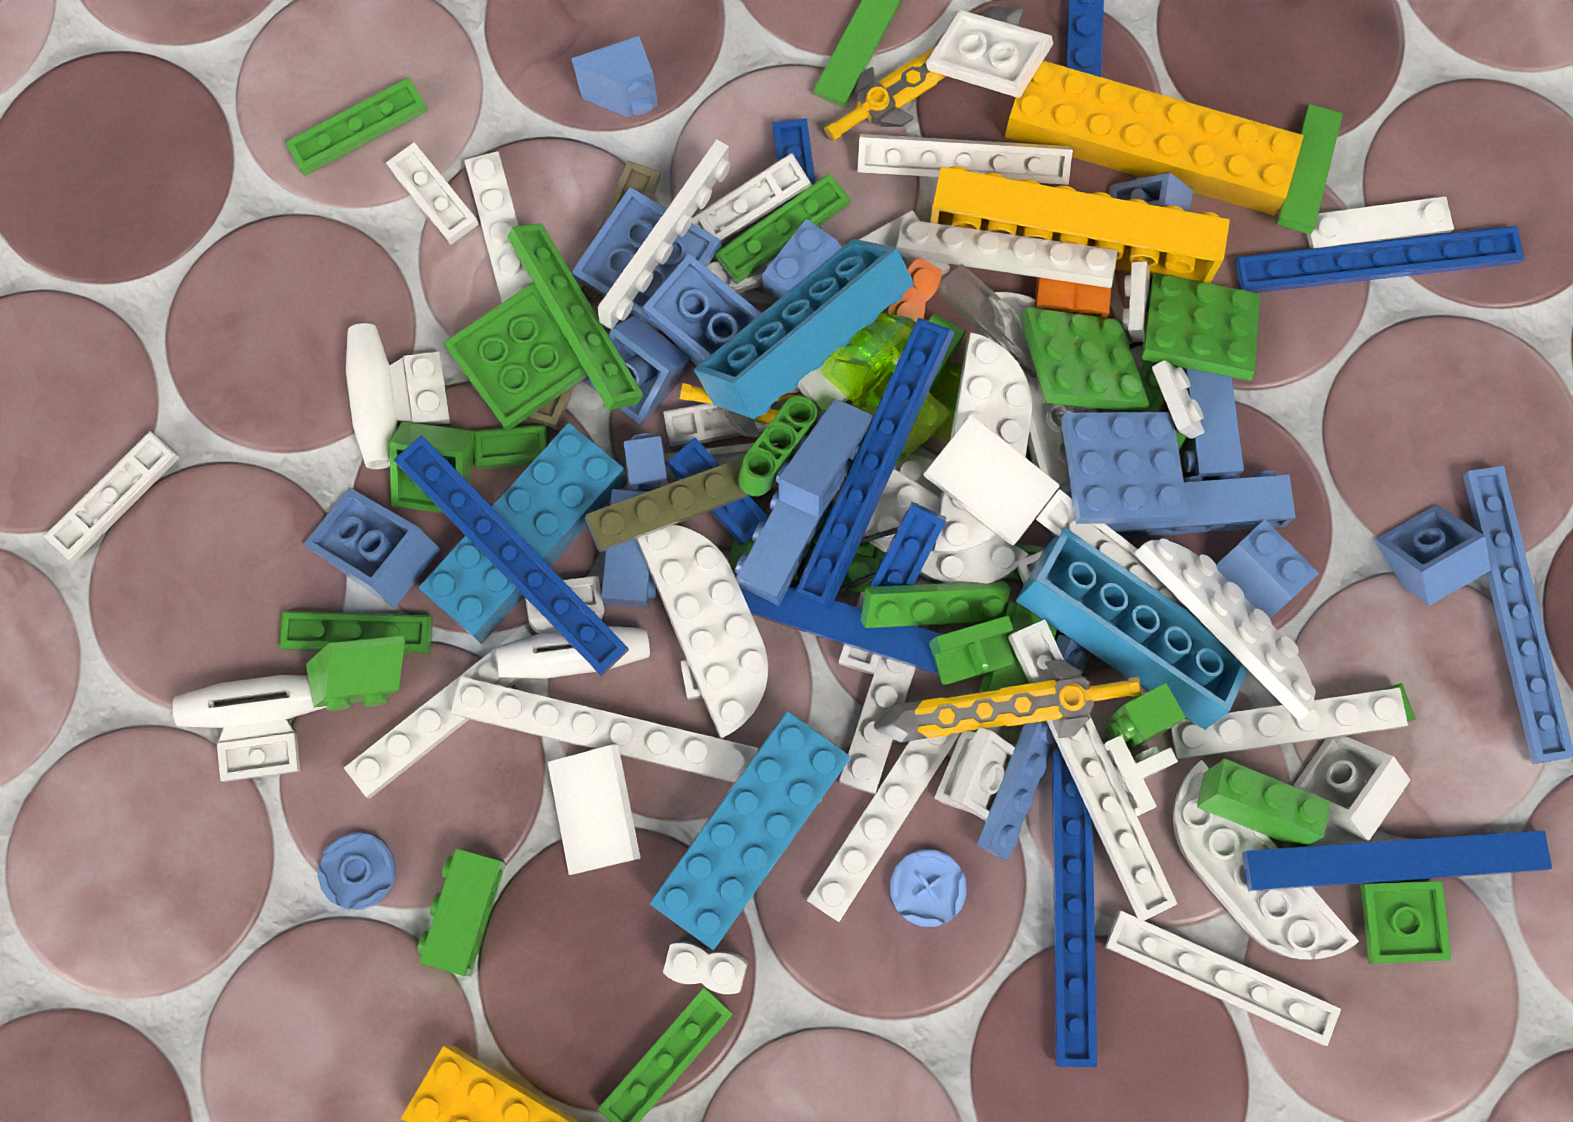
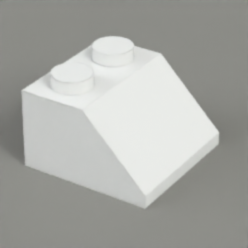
M1341 736L1325 739L1293 787L1330 801L1327 820L1338 828L1369 842L1410 782V778L1394 756L1349 737Z

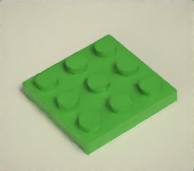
M1154 272L1150 283L1142 359L1158 363L1166 360L1173 366L1251 381L1255 373L1260 293Z
M534 282L443 343L506 432L588 377Z
M1026 307L1020 319L1046 403L1125 412H1144L1149 402L1121 320Z

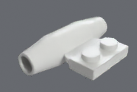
M362 323L348 328L346 379L353 428L366 467L369 469L390 467L389 442L397 431V422L431 426L450 424L440 352L405 355L389 365L375 325Z
M599 576L563 580L602 620L604 605L601 598ZM526 598L529 625H531L537 635L495 647L498 677L546 679L596 672ZM608 626L629 648V651L610 669L649 657L650 648L646 628Z
M275 675L223 682L173 698V716L178 727L224 728L217 743L221 782L301 772L297 734L287 719L327 707L313 708L308 675Z

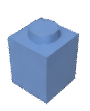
M644 433L633 436L630 441H624L629 482L632 491L649 492L669 484L661 436L654 437L653 434Z

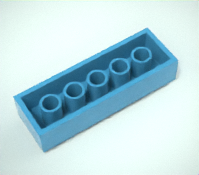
M852 239L693 369L713 405L751 419L765 414L770 409L771 404L783 394L794 390L802 378L811 371L820 368L827 357L837 349L846 346L851 341L852 336L863 327L872 324L877 319V315L884 309L901 300L903 293L911 288L914 282L898 248Z
M568 423L498 499L492 508L551 567L588 526L585 516L588 513L604 508L611 500L612 489L620 490L627 482L626 472L620 464ZM466 536L418 587L429 600L480 644L485 641L524 597Z
M1064 528L1044 548L1016 599L1022 606L1041 619H1045L1047 623L1126 677H1139L1141 687L1148 692L1167 683L1185 717L1204 730L1229 713L1248 670L1197 617L1067 528Z
M786 710L650 901V905L714 951L851 759V756Z

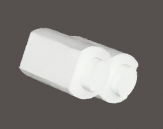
M681 941L670 945L663 973L668 978L682 984L702 983L705 987L717 993L736 994L742 990L748 961L732 952L716 951L711 953L700 944Z

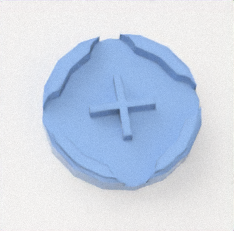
M918 850L907 855L895 867L890 880V897L896 911L906 921L920 927H937L951 921L962 909L967 895L966 878L960 866L949 855L937 850Z

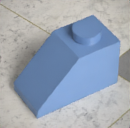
M1167 172L1110 185L1109 195L1112 198L1121 200L1140 199L1149 205L1160 207L1168 205L1178 206L1184 211L1190 212L1193 190L1173 174Z

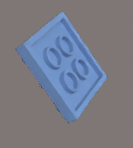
M629 187L571 273L575 280L605 297L667 208ZM691 223L690 228L683 237L677 236L672 244L673 250L668 260L663 265L659 263L652 272L653 279L646 291L643 293L639 291L632 300L633 307L630 313L661 331L663 330L642 310L643 306L688 254H691L707 267L721 246V239Z
M1170 412L1065 413L1063 415L1061 423L1076 524L1184 522L1189 517L1175 425Z

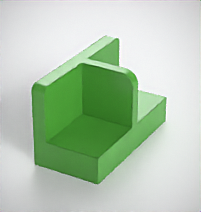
M1009 615L936 636L929 642L943 685L1014 664L1015 660L1006 636L1013 631Z

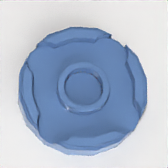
M354 832L338 837L327 846L322 855L321 864L318 867L317 876L321 890L330 902L344 909L363 910L376 906L388 896L395 883L397 870L393 852L384 841L371 834Z

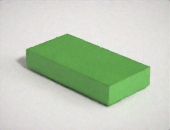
M547 426L513 427L507 432L504 428L474 431L476 468L488 469L530 465L549 445Z

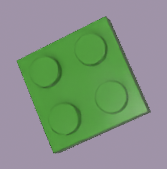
M1442 881L1360 885L1369 964L1452 961Z

